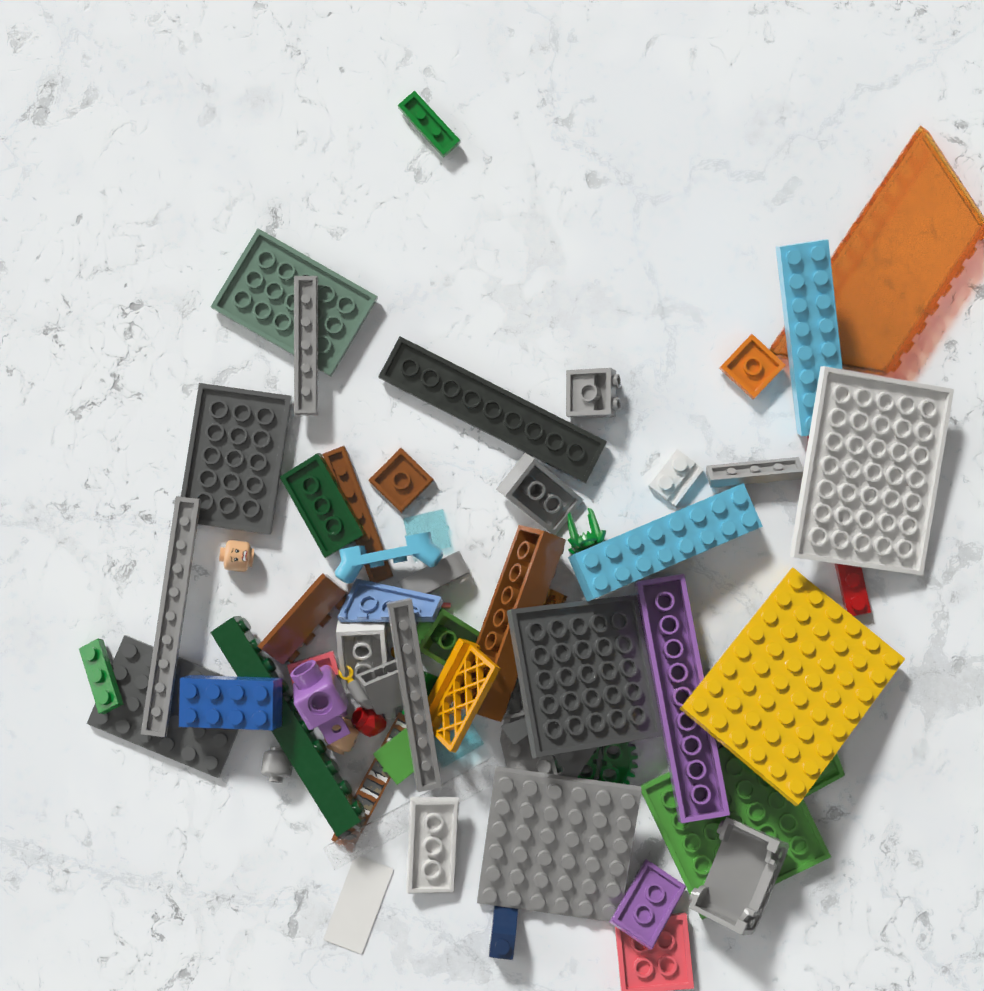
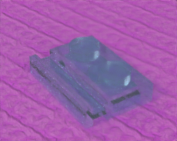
M466 714L461 716V721L464 720ZM471 723L456 753L450 752L434 735L436 754L442 768L484 744L473 723ZM455 729L450 731L451 742L455 737Z

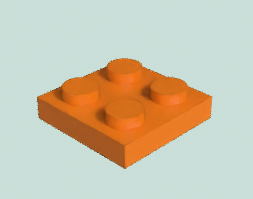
M751 334L719 369L751 399H755L786 364Z

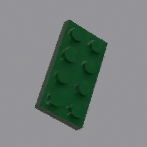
M321 453L313 455L280 476L324 558L330 557L340 549L366 535Z

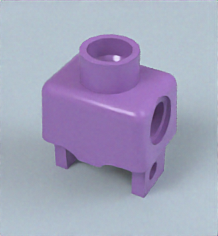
M310 660L297 666L290 674L294 681V705L307 728L311 730L318 727L328 744L350 734V729L342 718L348 715L346 711L347 705H349L345 689L333 669L329 665L319 668L315 660ZM334 725L341 726V728L337 731L332 729Z

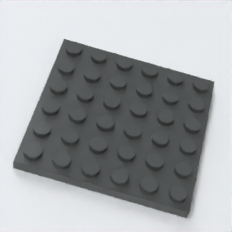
M637 595L517 608L507 611L532 758L663 736Z

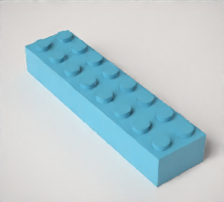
M828 239L775 247L796 430L800 436H809L820 367L826 366L842 369Z
M742 483L573 554L568 559L586 601H590L763 526L746 487Z

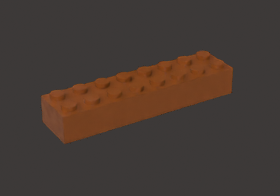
M518 525L476 641L481 647L480 650L501 668L477 715L502 722L518 677L507 611L517 608L543 606L544 601L548 597V590L552 579L556 574L559 559L564 552L566 540L543 530ZM476 659L474 660L472 666L476 665ZM489 667L483 668L484 678H486L490 671ZM475 671L471 673L472 683L477 681ZM464 679V681H463L461 687H464V686H465V679ZM477 688L472 689V699H475L477 695ZM464 692L460 694L461 704L466 703Z

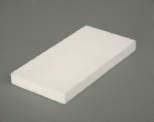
M410 797L407 894L455 893L458 797Z

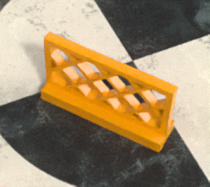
M461 638L456 642L428 696L433 734L450 752L454 753L457 752L501 669L480 650L481 647L477 643ZM476 659V665L472 666L474 660ZM489 667L490 671L486 678H484L483 668ZM476 671L477 681L472 683L471 673ZM464 679H465V686H464V687H461V685H462V683H463V681H464ZM477 688V695L475 699H472V689ZM465 692L466 703L461 704L460 694ZM453 700H454V707H453V708H450V706H451V704H452V702H453ZM466 709V716L461 721V710ZM454 713V724L450 725L449 715ZM442 721H443V728L439 729V727H440V725H441V723H442ZM455 729V737L451 742L450 731Z

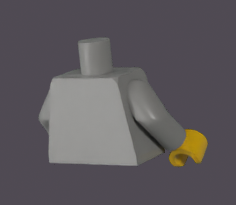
M392 647L391 655L395 658L394 647ZM396 659L355 675L356 680L352 677L354 672L350 666H346L349 670L348 677H343L341 671L338 670L339 678L347 681L348 684L346 686L357 703L366 709H373L378 715L383 713L385 719L389 720L397 717V707L403 705Z

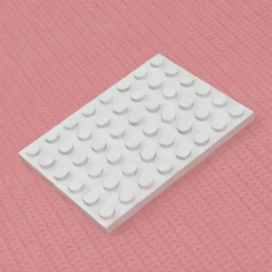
M826 366L820 367L790 557L923 576L954 389Z

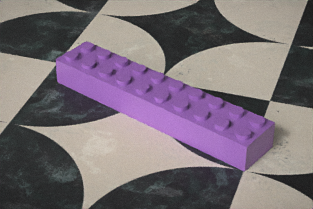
M678 574L637 581L635 588L662 726L678 822L687 823L728 816L730 812L716 739L680 710V707L704 678L685 575Z

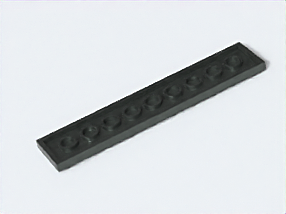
M399 336L378 376L379 379L585 484L607 443L606 440Z

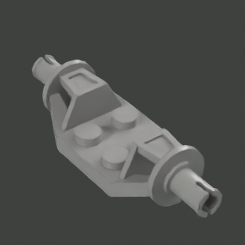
M515 687L513 691L514 698L511 695L509 699V711L503 716V724L510 723V718L513 722L525 717L519 687ZM502 729L500 743L507 768L557 775L553 755L532 758L528 735L514 745Z

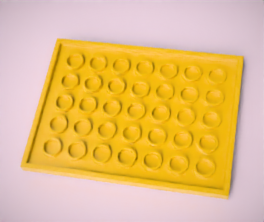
M792 567L680 707V710L793 805L797 806L896 673L905 658Z

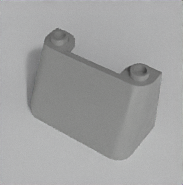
M726 817L725 820L720 822L717 833L720 834L719 839L722 841L704 885L692 890L689 897L691 902L689 908L741 935H751L756 930L786 858L789 844L737 820Z

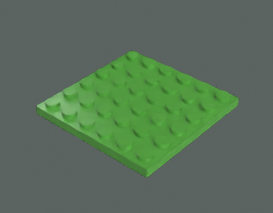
M723 745L717 749L730 812L728 816L687 823L678 822L669 771L639 785L642 789L643 798L689 895L694 888L698 889L706 881L722 842L719 839L720 834L717 833L720 822L725 820L726 817H730L789 844L786 858L775 884L831 858L804 799L799 805H793ZM699 914V916H700V918H701L702 920L705 919V918H707V917H705V916Z

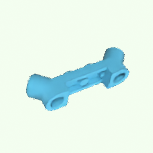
M431 532L405 536L407 546L366 554L365 546L359 545L339 550L341 563L335 570V576L344 583L350 584L354 582L366 564H370V567L374 568L384 566V561L393 559V563L408 561L407 556L412 555L431 568L440 562L443 557V550L432 543Z

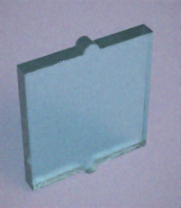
M443 509L403 518L407 534L405 536L431 532L434 545L440 549L451 547L448 534L449 526L446 525Z

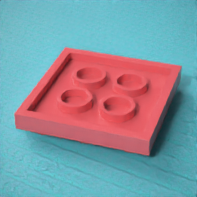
M686 912L671 914L651 950L615 927L621 991H671L694 988Z

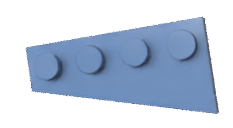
M356 578L337 618L339 622H389L387 602L411 598L415 622H435L443 600L440 596Z

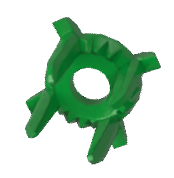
M588 508L589 514L587 515L591 533L587 531V534L583 532L580 536L571 512L568 513V530L570 535L568 542L571 544V548L568 551L572 554L605 541L606 530H600L595 513L591 508Z

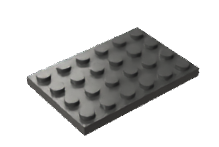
M199 383L181 497L201 500L198 525L271 535L292 396Z
M124 635L111 665L123 705L106 714H98L95 704L86 724L219 778L239 729L179 727L180 678L189 675H225L178 657L167 737L142 735L141 729L154 646Z

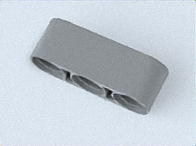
M457 551L441 559L435 567L430 568L427 566L398 582L403 589L428 594L470 571L460 551Z

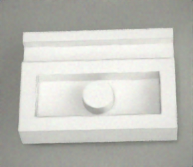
M676 449L648 487L665 500H668L673 506H676L704 469L679 449Z

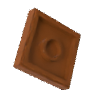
M400 448L368 481L392 505L403 513L430 486L434 479Z

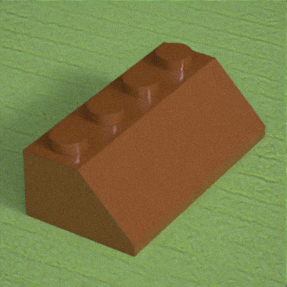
M322 573L262 640L258 647L282 665L287 664V662L293 663L301 654L298 650L303 644L308 646L316 637L314 632L319 626L324 628L332 619L330 614L335 608L338 610L342 608L349 593L328 574Z

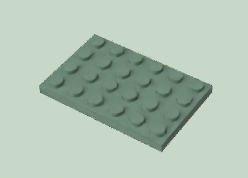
M257 228L210 307L294 356V276H318V370L332 377L376 303L378 296Z

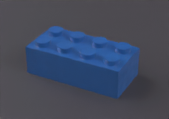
M189 675L180 678L179 727L275 730L282 726V678Z

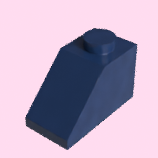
M494 906L489 944L490 958L513 960L518 909Z

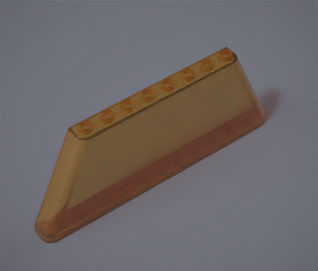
M921 125L915 130L830 257L842 369L881 376L887 375L890 371L896 372L902 363L899 359L903 353L907 354L915 343L912 339L916 334L920 335L925 329L927 323L924 321L928 315L932 316L940 306L937 303L941 296L945 297L952 288L950 282L953 278L957 279L965 268L962 265L966 259L969 260L976 252L975 244L977 241L984 239V215L930 132ZM784 326L769 350L778 358L788 360Z

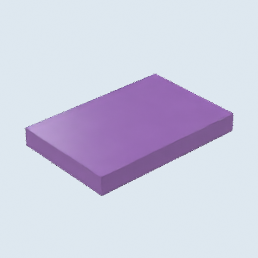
M646 859L609 923L651 950L679 902L686 886Z

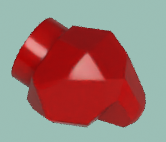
M358 707L354 711L351 719L355 728L368 737H373L383 732L387 725L386 720L381 714L378 715L373 709Z

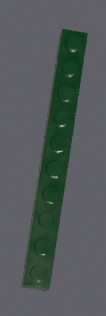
M234 616L210 632L237 677L279 678L275 671L276 666L274 662L267 658L258 647L261 641L258 638H254L250 631L251 626L245 618ZM282 678V726L271 730L333 832L338 837L366 818L364 814L365 808L359 800L356 801L351 793L352 787L347 780H343L340 776V769L333 759L330 760L326 753L327 748L321 739H317L313 732L314 729L309 730L294 705V698L292 699L287 691L289 687Z

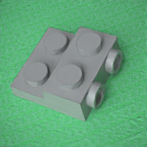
M612 368L566 370V417H616V411H620L621 407L620 398L616 397V388H620L621 379L620 375L616 374V370Z

